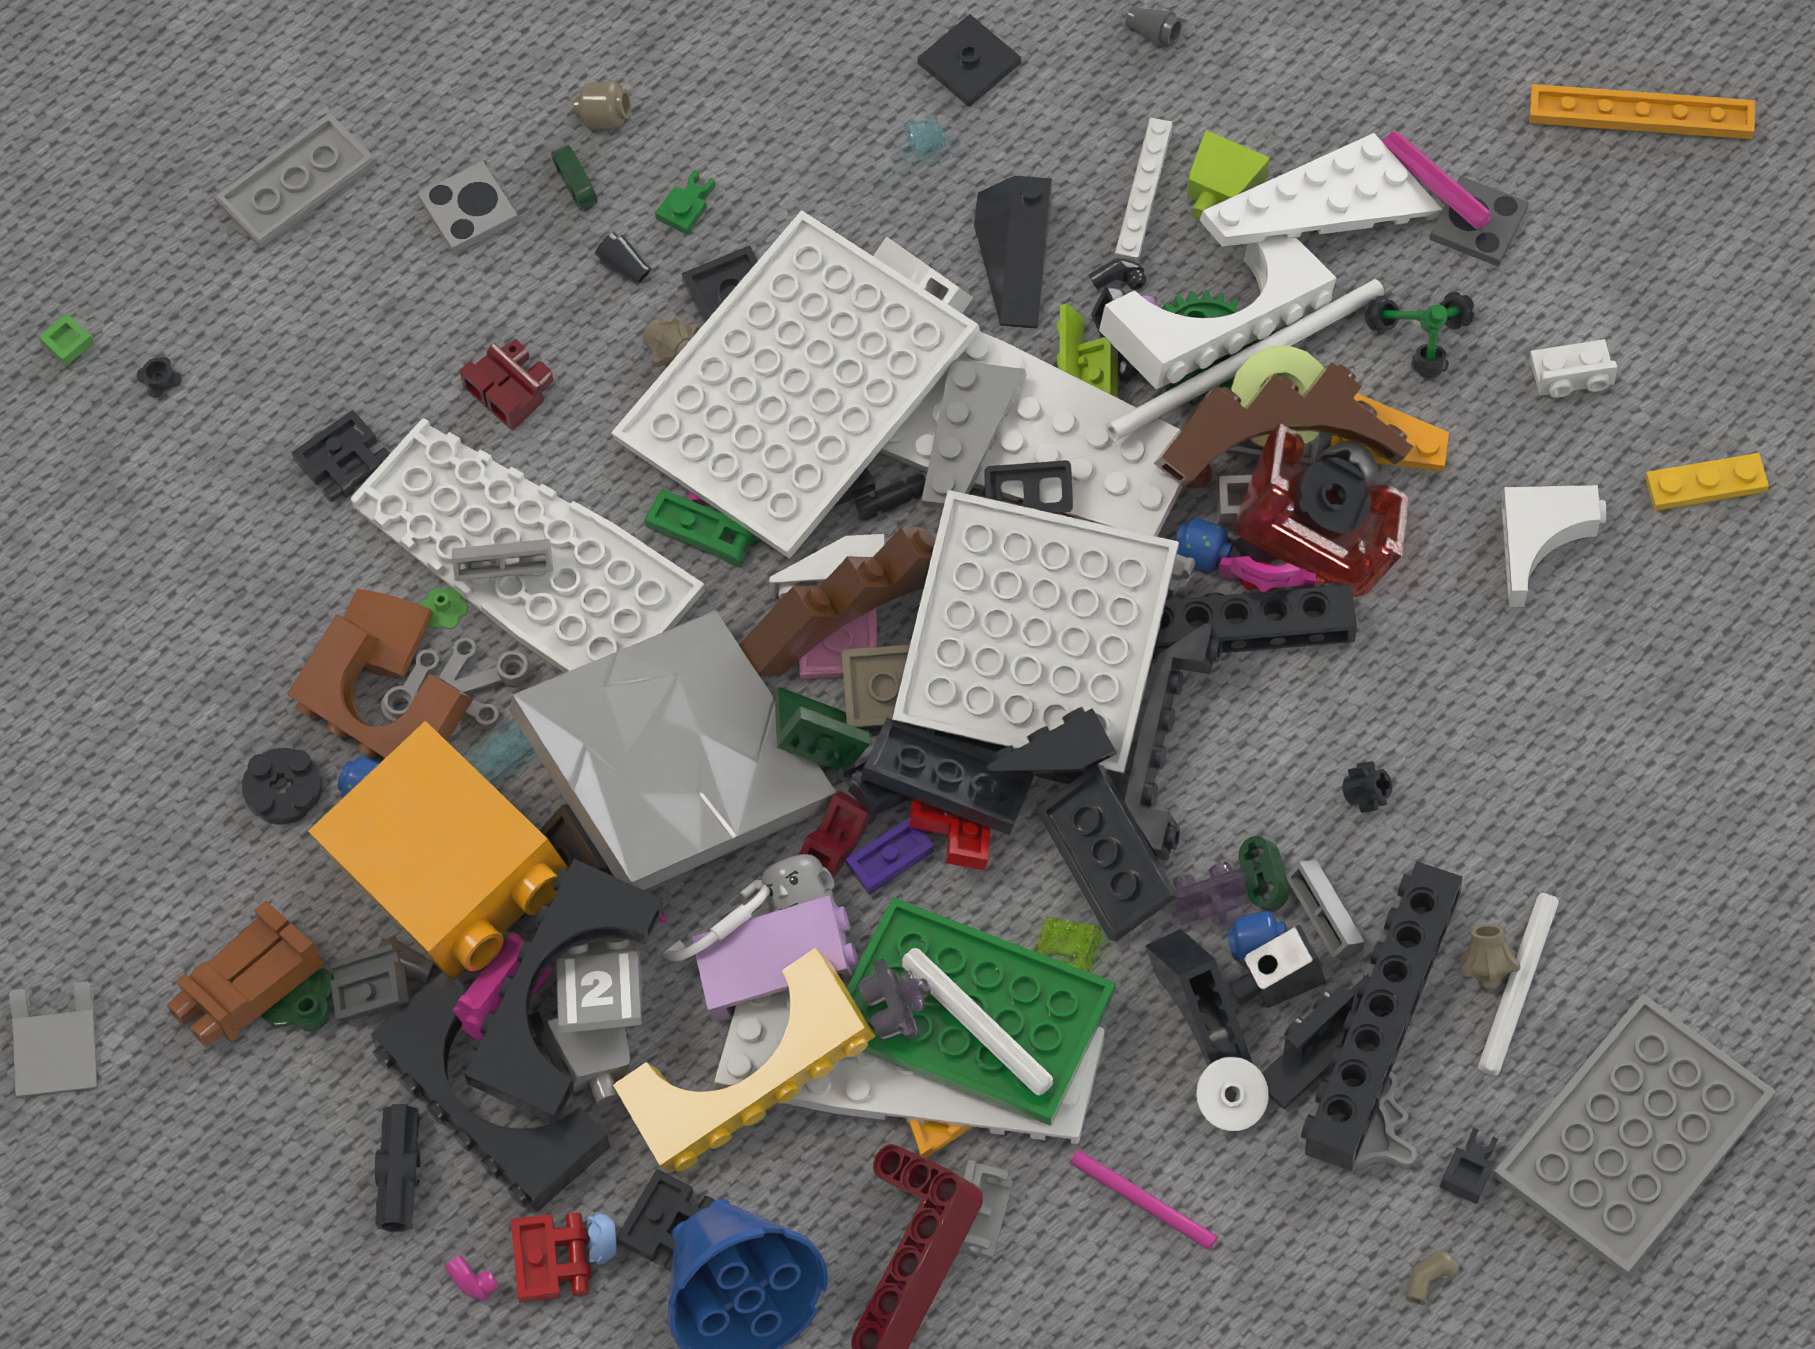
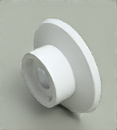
M1226 1057L1213 1062L1204 1070L1198 1081L1197 1102L1202 1114L1211 1124L1223 1130L1240 1131L1251 1127L1262 1117L1268 1104V1086L1263 1074L1255 1065L1242 1058ZM1228 1087L1235 1091L1236 1097L1233 1102H1229L1225 1098V1090Z

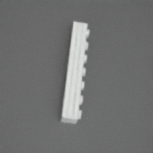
M1156 118L1149 119L1115 251V259L1119 258L1139 263L1169 139L1172 135V121Z

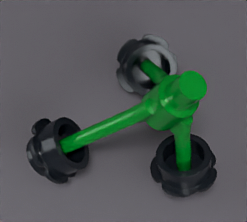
M1451 292L1444 297L1440 305L1430 306L1427 310L1399 311L1398 305L1393 300H1389L1385 296H1377L1375 300L1372 299L1368 302L1365 310V320L1369 329L1372 331L1377 330L1378 333H1385L1387 330L1393 329L1399 319L1419 321L1421 328L1428 333L1429 340L1428 344L1417 348L1416 353L1412 357L1411 366L1422 377L1435 378L1441 374V371L1445 372L1449 367L1446 351L1437 345L1439 330L1444 324L1451 329H1460L1461 326H1468L1474 319V303L1468 295Z

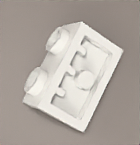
M1605 339L1530 351V361L1539 396L1550 394L1552 397L1559 398L1570 394L1574 390L1587 388L1589 391L1597 392L1606 389L1615 382L1618 368L1616 361L1610 360Z

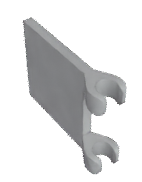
M78 982L74 985L76 1012L30 1017V997L25 989L10 991L16 1097L98 1088L94 990L89 982Z

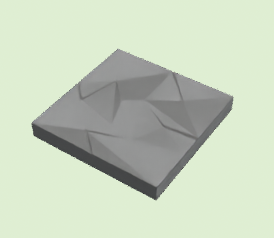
M713 611L512 695L509 708L511 715L614 877L642 890L828 809L833 794L836 793L817 762L777 748L774 697L717 611Z

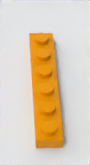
M1532 84L1529 123L1753 139L1755 100Z

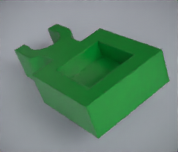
M694 169L688 178V186L685 190L674 186L655 212L656 220L688 235L707 209L706 201L701 198L708 196L716 186L715 180L710 178L704 186L695 185L700 177L699 171Z

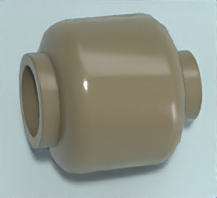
M616 81L587 83L581 89L580 95L574 100L575 115L578 119H582L583 124L589 130L620 128L625 119L629 118L632 106L629 92L623 89Z

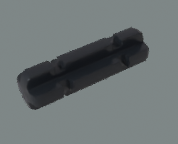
M915 473L906 477V482L902 480L875 491V496L873 497L867 495L858 499L855 504L861 519L867 521L878 516L877 512L880 510L884 513L909 502V497L911 496L915 498L922 496L926 481L923 474Z

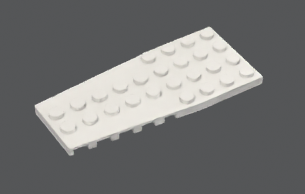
M979 332L956 361L1025 369L1027 376L1022 386H1019L1013 398V405L1007 417L1004 416L996 433L997 438L981 464L982 469L973 488L984 490V470L987 466L1067 460L1071 463L1073 509L1070 512H1065V514L1080 520L1158 537L1182 486L1153 463L1179 429L1157 418L1121 439L1114 441L1108 435L1106 425L1134 410L1136 407L1002 340ZM948 370L879 451L880 453L923 471H928ZM1042 479L1039 483L1041 502H1059L1062 498L1061 479ZM1006 481L1002 484V497L1016 502L1019 499L1024 500L1022 481Z
M426 419L419 421L351 497L353 508L519 643L564 673L674 628L705 592L704 583L614 523L574 501L571 504L559 498L553 489L544 484L538 486L524 478V473L513 467L507 469L494 462L490 454L481 449L476 452L462 444L460 438L448 432L446 435L431 427ZM542 539L550 540L552 572L455 581L452 564L453 548ZM545 555L506 559V565L546 560ZM499 560L460 564L461 569L500 566Z
M841 973L838 974L840 979L844 983L845 987L847 988L848 982L845 980ZM789 989L736 1005L715 1077V1089H724L745 1080L758 1071L774 1054L784 1037L789 1022L791 1009ZM1098 1027L1051 1126L864 1052L853 1057H844L833 1065L834 1069L827 1076L819 1080H810L799 1088L800 1092L793 1099L785 1102V1104L834 1114L885 1120L886 1116L906 1118V1123H909V1120H915L921 1125H925V1121L948 1123V1128L952 1125L963 1126V1130L965 1126L989 1128L990 1133L1004 1135L1005 1131L1028 1133L1030 1138L1045 1140V1136L1071 1139V1144H1078L1103 1047L1104 1029Z

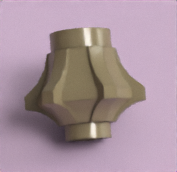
M681 317L675 318L671 322L661 319L651 321L644 330L643 342L653 353L652 361L656 367L665 365L667 368L699 331V328L695 324L684 325V319Z
M1485 924L1472 929L1469 947L1459 957V964L1463 965L1461 968L1462 975L1475 977L1481 987L1495 988L1503 984V978L1507 974L1518 972L1521 969L1520 962L1516 959L1517 952L1507 944L1502 927Z

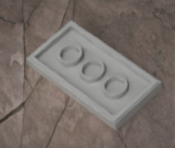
M329 112L215 195L214 199L226 214L261 249L377 163L375 157Z

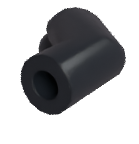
M1119 258L1088 274L1097 290L1115 280L1127 282L1130 289L1137 290L1142 288L1147 281L1144 268L1139 263Z

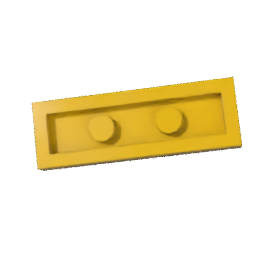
M1759 453L1646 472L1645 476L1654 511L1767 492L1769 488Z

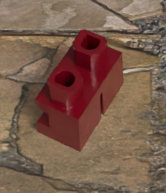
M517 339L512 340L501 349L493 343L484 358L476 364L470 361L459 370L463 388L483 406L488 407L489 411L511 431L544 402L542 393L554 381L551 369L543 362L538 361L527 372L521 367L530 357L525 346Z

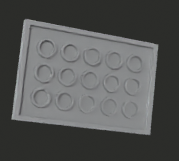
M1642 994L1494 1170L1493 1177L1627 1277L1770 1103L1776 1091L1645 994Z

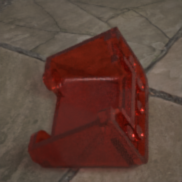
M1279 423L1268 436L1237 513L1236 531L1244 540L1285 563H1290L1298 568L1315 573L1317 581L1323 584H1351L1353 597L1363 596L1402 557L1409 496L1388 485L1378 484L1371 486L1366 490V493L1370 491L1371 496L1370 511L1361 525L1336 538L1316 532L1303 519L1297 517L1293 511L1295 484L1299 475L1307 468L1298 463L1304 453V441L1297 432ZM1333 489L1326 493V498L1332 505L1335 503L1339 504L1340 501L1335 498L1336 491Z

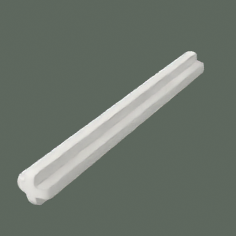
M1540 893L1536 899L1516 957L1520 962L1521 969L1518 972L1510 973L1478 1065V1069L1488 1075L1497 1076L1501 1070L1559 903L1555 896Z
M913 948L902 958L903 967L1031 1091L1040 1096L1050 1089L1053 1084L1052 1076L920 949Z

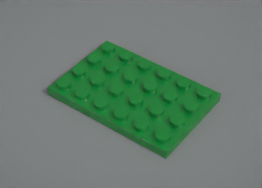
M892 897L847 986V990L875 1034V1037L867 1042L868 1046L862 1052L1051 1126L1116 991V983ZM913 948L920 949L1052 1076L1053 1084L1050 1089L1040 1096L1031 1091L903 967L902 958Z

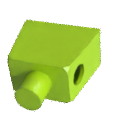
M1206 130L1188 177L1187 197L1196 201L1191 209V215L1199 221L1203 210L1263 184L1269 175L1270 157Z

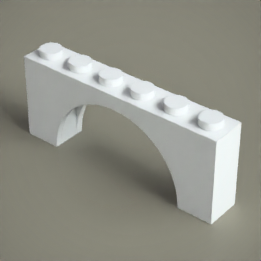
M1285 234L1266 236L1263 242L1248 243L1243 261L1249 266L1257 279L1260 296L1245 309L1217 318L1186 317L1155 306L1134 290L1105 304L1099 331L1157 390L1169 383L1180 381L1185 375L1199 368H1207L1215 360L1227 354H1235L1243 346L1257 339H1265L1273 331L1285 325L1289 326L1301 317L1328 305L1332 300L1336 277L1296 237L1287 238Z

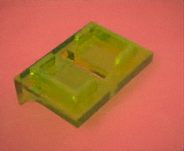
M1046 916L1034 951L1042 955L1048 953L1077 959L1076 963L1058 961L1089 972L1103 935L1096 925Z

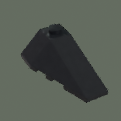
M1014 175L977 194L974 229L981 249L1000 326L1038 328L1052 202V178Z

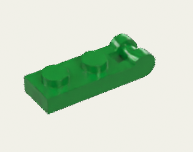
M661 489L644 519L645 527L720 557L725 562L736 567L742 566L747 556L745 550L748 545H753L757 536L726 515L664 489ZM726 534L735 538L732 544L723 541Z

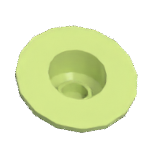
M1289 345L1267 347L1253 354L1236 372L1231 390L1240 397L1242 401L1240 404L1246 407L1263 383L1273 374H1276L1278 377L1285 376L1293 381L1299 388L1298 393L1303 396L1324 368L1307 351ZM1313 431L1279 432L1255 437L1250 440L1258 446L1273 451L1294 450L1314 440L1319 433Z

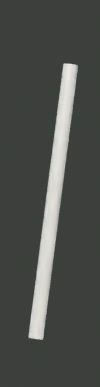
M1376 279L1366 283L1111 421L1106 425L1108 435L1112 440L1117 441L1213 389L1216 385L1218 386L1235 377L1236 372L1253 354L1267 347L1292 346L1362 308L1370 300H1375L1377 296L1384 295L1382 284Z

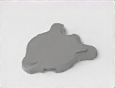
M1393 1072L1390 1073L1353 1168H1362L1373 1163L1386 1162L1402 1169H1410L1416 1164L1417 1150L1394 1133L1395 1130L1406 1126L1409 1116L1393 1098L1398 1085L1397 1076ZM1341 1113L1330 1116L1335 1122H1345L1349 1119ZM1303 1123L1298 1128L1297 1141L1305 1149L1306 1139L1301 1138Z

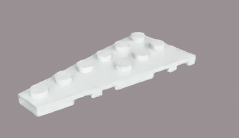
M1373 133L1203 210L1199 221L1223 247L1263 242L1266 236L1285 234L1287 238L1300 237L1301 233L1317 230L1319 234L1366 229L1373 228L1374 223L1394 221L1395 225L1405 224L1409 222L1410 218L1425 217L1426 221L1439 218L1443 209L1376 134Z

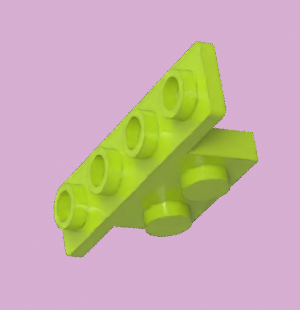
M1068 303L1060 305V319L1057 322V330L1060 336L1059 353L1057 354L1058 368L1118 398V350L1106 337L1084 343V317Z

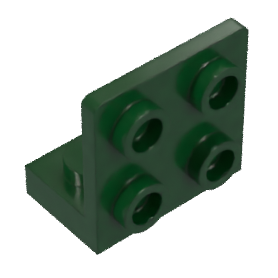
M781 687L775 692L777 748L839 771L840 768L856 762L870 745L869 732L848 725L844 711Z

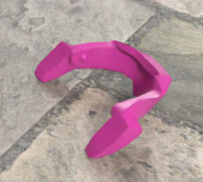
M1235 556L1233 558H1222L1219 565V574L1222 579L1233 581L1235 576H1238L1256 585L1261 592H1266L1274 587L1299 586L1301 588H1314L1316 583L1315 573L1308 572L1290 563L1283 566H1271L1257 563L1250 556Z

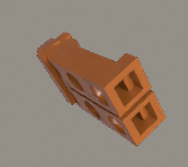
M267 901L263 902L254 911L258 918L209 962L197 966L190 976L185 973L176 981L181 992L167 1004V1007L172 1016L181 1025H185L198 1013L202 1015L189 1028L197 1040L206 1048L221 1036L233 1042L240 1036L239 1029L249 1025L324 966L314 944Z

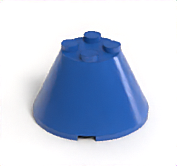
M718 1199L712 1202L709 1207L695 1213L686 1222L678 1224L673 1230L674 1249L667 1320L671 1335L680 1349H781L794 1340L817 1314L818 1310L815 1305L821 1291H826L827 1267L818 1248L802 1234L738 1206L731 1205L725 1199Z

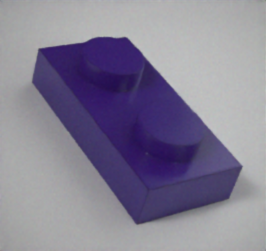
M908 817L846 858V866L870 895L934 852V845L921 829L909 827Z

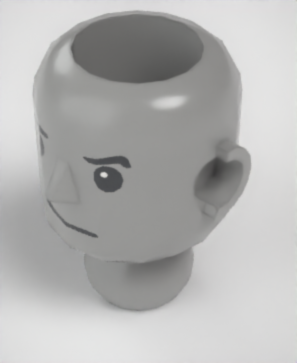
M803 854L784 859L768 867L762 875L761 883L766 885L770 891L766 900L771 913L828 895L834 901L831 891L834 887L833 877L815 856Z

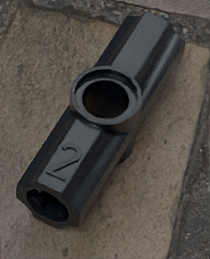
M392 1104L389 1107L383 1108L381 1149H377L375 1155V1182L378 1187L375 1216L377 1229L388 1232H404L408 1229H413L415 1187H418L420 1179H416V1167L421 1166L420 1152L417 1149L420 1113L418 1108L408 1106L407 1104Z

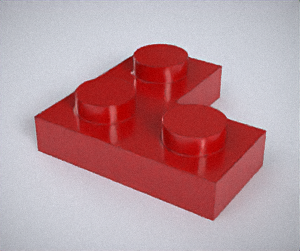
M911 798L909 827L946 834L947 864L985 871L989 858V827Z

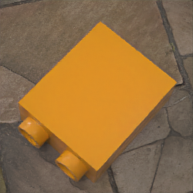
M426 721L308 831L331 860L453 980L465 969L477 971L488 965L502 948L504 941L502 934L524 913L536 915L544 903L550 905L557 891L553 890V886L562 868L569 869L550 841Z

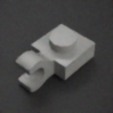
M1179 554L1176 555L1167 597L1179 595L1185 597L1193 580V576L1190 575L1195 566L1193 558H1186Z

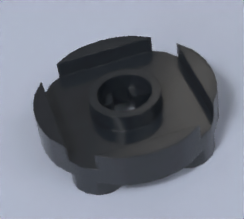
M1328 458L1325 461L1315 462L1304 469L1299 475L1294 489L1295 501L1293 502V511L1297 517L1303 519L1316 532L1335 538L1341 537L1361 525L1367 518L1371 507L1370 491L1366 493L1365 486L1362 483L1365 478L1354 465L1340 458ZM1331 489L1335 490V498L1340 503L1332 505L1327 500L1326 493Z
M277 748L263 754H257L249 760L248 769L244 773L242 780V793L248 808L255 815L261 817L262 820L271 824H290L301 820L313 808L314 804L318 803L322 794V779L317 765L311 760L310 755L306 751ZM286 778L287 782H293V786L286 787V793L279 794L277 788H272V785L276 784L278 779Z

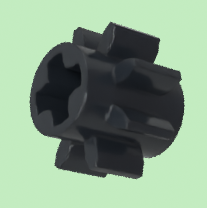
M1374 761L1359 763L1356 768L1348 769L1349 775L1343 780L1342 790L1346 801L1351 806L1359 805L1360 812L1365 813L1377 811L1378 806L1387 805L1386 799L1392 793V781L1384 769L1375 770Z

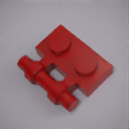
M581 1213L567 1214L565 1216L566 1228L554 1229L552 1214L511 1219L519 1303L561 1298L559 1282L563 1281L572 1282L573 1296L581 1297L589 1294L588 1280L592 1278L591 1264L586 1262L585 1245L588 1243V1231L583 1227ZM557 1246L568 1247L570 1263H557Z

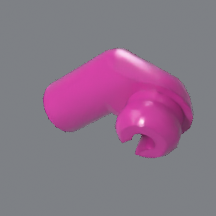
M462 1256L453 1258L445 1266V1269L461 1292L467 1296L483 1301L490 1298L489 1294L498 1288L497 1280L489 1271H483L477 1277Z

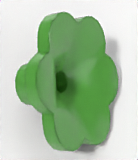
M440 587L433 588L428 592V598L420 602L419 605L427 607L433 612L428 627L437 628L442 626L446 629H452L457 626L459 618L467 613V604L461 600L462 596L453 588L447 590Z

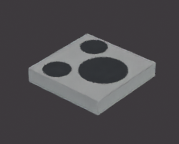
M483 161L417 193L419 201L453 254L519 222L517 213Z

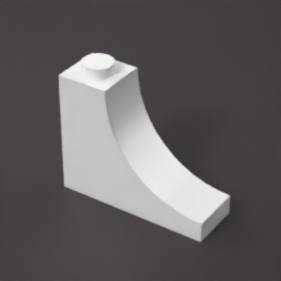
M1598 485L1504 487L1501 507L1509 607H1525L1528 580L1537 564L1549 552L1569 541L1597 536L1599 524L1606 523V501L1599 500Z

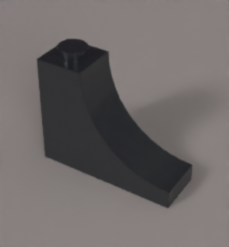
M1182 929L1145 945L1157 979L1180 1009L1200 1047L1207 1066L1226 1057L1242 1058L1253 1064L1215 958Z

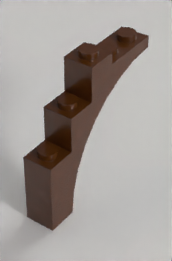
M1330 363L1322 369L1303 396L1298 393L1299 388L1293 381L1285 376L1278 377L1276 374H1273L1263 383L1246 407L1240 404L1242 402L1240 397L1232 390L1225 387L1221 389L1216 385L1206 394L1153 464L1182 487H1185L1213 459L1226 450L1255 437L1279 432L1313 431L1343 437L1370 448L1394 465L1403 460L1414 446L1406 441L1408 437L1401 429L1392 424L1386 425L1377 418V412L1371 405L1362 400L1357 402L1354 399V396L1362 386L1355 381L1356 376L1351 370L1343 365L1338 364L1336 366L1334 363Z
M900 527L873 557L847 556L820 586H793L739 644L758 675L780 676L786 673L805 654L849 622L882 604L924 588L936 541L935 536L927 528Z

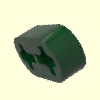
M567 145L551 152L554 166L578 209L583 210L598 203L594 188L572 148Z
M1259 836L1249 837L1243 842L1238 853L1248 897L1257 907L1269 911L1278 910L1284 906L1289 895V886L1280 852L1276 844L1270 840ZM1259 848L1263 849V850H1264V853H1262V854L1259 855V850H1258V849H1259ZM1259 856L1260 863L1255 862L1254 858ZM1268 884L1273 885V889H1271L1269 892ZM1267 892L1269 896L1268 899L1264 897V894Z

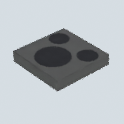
M1459 176L1457 183L1490 211L1491 220L1482 229H1475L1446 203L1431 231L1430 240L1499 267L1528 210L1529 202Z

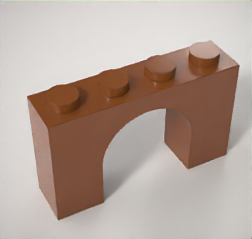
M336 614L287 693L288 696L298 701L295 708L314 720L318 715L329 721L326 726L329 731L345 740L349 735L360 741L357 748L376 760L380 755L386 758L425 721L448 742L472 703L473 698L432 674L428 675L409 708L396 721L384 726H370L361 718L354 701L355 684L380 639L351 620Z

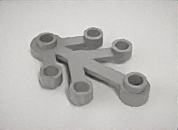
M464 637L454 643L453 654L439 678L467 694L502 682L510 686L519 685L527 679L529 667L527 659L522 653L508 651L498 658L495 668L457 679L465 664L473 661L477 656L475 642L470 638ZM462 646H470L472 648V651L467 655H462L458 652ZM425 649L420 651L416 656V665L404 685L393 687L384 695L381 709L384 717L389 722L396 721L406 712L427 675L433 674L439 669V656L434 650ZM431 657L435 659L431 666L426 667L421 664L424 658ZM511 667H518L521 670L516 675H508L506 672ZM473 700L465 712V715L477 719V724L483 729L494 728L499 722L498 709L492 704H481ZM399 702H406L408 704V707L404 710L397 711L394 709L395 705ZM484 712H492L494 714V717L489 721L480 719ZM460 722L448 741L456 740L461 735L462 727Z

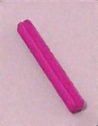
M1392 131L1389 136H1385L1383 139L1384 145L1401 164L1475 229H1482L1485 225L1489 224L1491 220L1490 211L1397 131Z

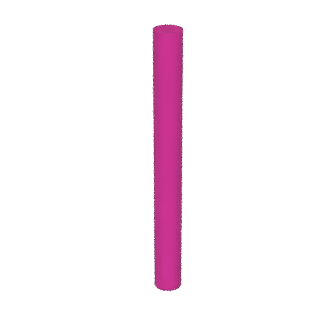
M1078 1150L1071 1159V1165L1206 1249L1211 1250L1217 1241V1235L1082 1151Z

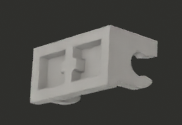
M968 1160L964 1178L981 1189L983 1203L959 1249L960 1252L993 1259L1013 1185V1180L1007 1179V1171Z

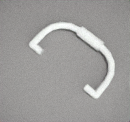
M755 880L740 892L747 900L760 890L745 906L741 904L713 926L708 935L691 946L685 948L680 940L663 953V958L674 962L682 961L707 948L716 940H723L752 917L751 913L769 896V888L766 885H762V880Z

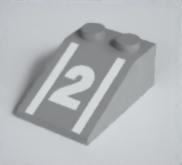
M605 938L604 941L597 942L587 941L568 949L556 958L559 1033L642 1025L643 982L638 942L621 938Z

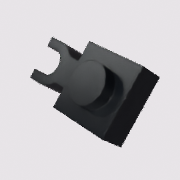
M1473 1128L1466 1144V1151L1456 1147L1439 1187L1477 1204L1495 1165L1486 1159L1492 1155L1498 1138L1493 1137L1490 1145L1486 1147L1480 1146L1475 1141L1479 1130Z

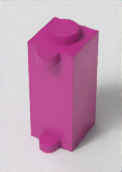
M511 932L508 934L500 952L484 968L467 992L459 998L457 1005L453 1009L462 1022L463 1029L474 1039H483L484 1034L480 1033L482 1024L490 1011H497L503 999L499 997V992L504 980L509 974L514 976L521 962L517 961V957L525 941L516 933ZM550 965L537 981L531 998L553 969Z

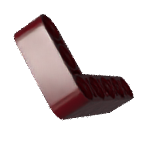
M889 1144L881 1148L875 1155L873 1161L875 1175L900 1191L921 1200L853 1333L851 1338L852 1349H909L983 1203V1193L977 1185L955 1172L898 1145Z

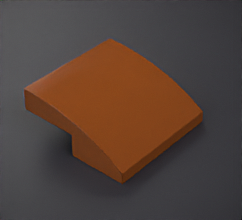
M356 589L344 618L351 620L380 639L365 664L369 672L380 676L404 679L433 612L427 607L395 596Z

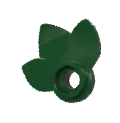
M326 968L317 970L265 1011L261 1017L275 1027H285L294 1024L296 1027L308 1032L321 1029L329 1019L330 1006L328 999L332 995L330 981L334 980L333 976Z

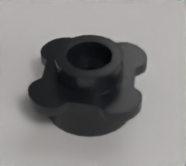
M167 357L150 359L137 372L138 381L145 383L148 388V395L153 398L162 396L163 391L170 387L179 386L182 381L180 373L173 371L171 361ZM158 375L163 376L160 380L156 379Z

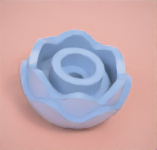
M595 1212L594 1216H587L588 1235L590 1237L588 1244L590 1249L589 1259L590 1262H597V1265H601L610 1261L616 1255L615 1222L609 1216Z

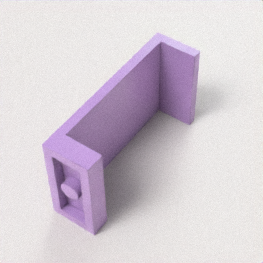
M830 895L765 914L745 921L723 940H716L707 948L695 954L706 1005L710 1014L717 1022L730 1020L733 1018L731 1006L789 989L782 970L814 948H817L828 957L837 974L841 973L849 984L854 974L853 967H857L859 962L854 945L852 943L847 944L845 931L850 930V923L845 908L843 906L838 907ZM711 931L693 936V944L701 940L706 935H708Z

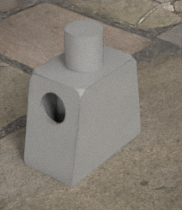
M558 1018L548 1020L540 1036L541 1042L556 1069L572 1079L573 1092L591 1088L597 1106H605L617 1101L620 1096L613 1084L624 1078L630 1067L625 1027L559 1033Z

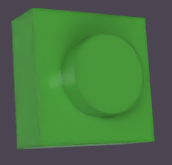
M67 313L38 336L41 345L65 367L94 344L91 335Z

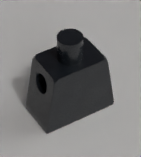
M1299 924L1248 953L1244 957V961L1249 973L1228 984L1239 1005L1261 995L1266 1007L1270 1008L1326 983L1319 959Z

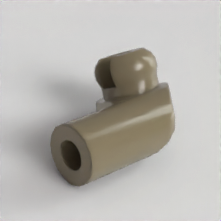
M1437 1251L1417 1263L1413 1269L1406 1300L1425 1305L1431 1282L1440 1276L1444 1279L1453 1278L1459 1269L1458 1261L1451 1257L1448 1252Z

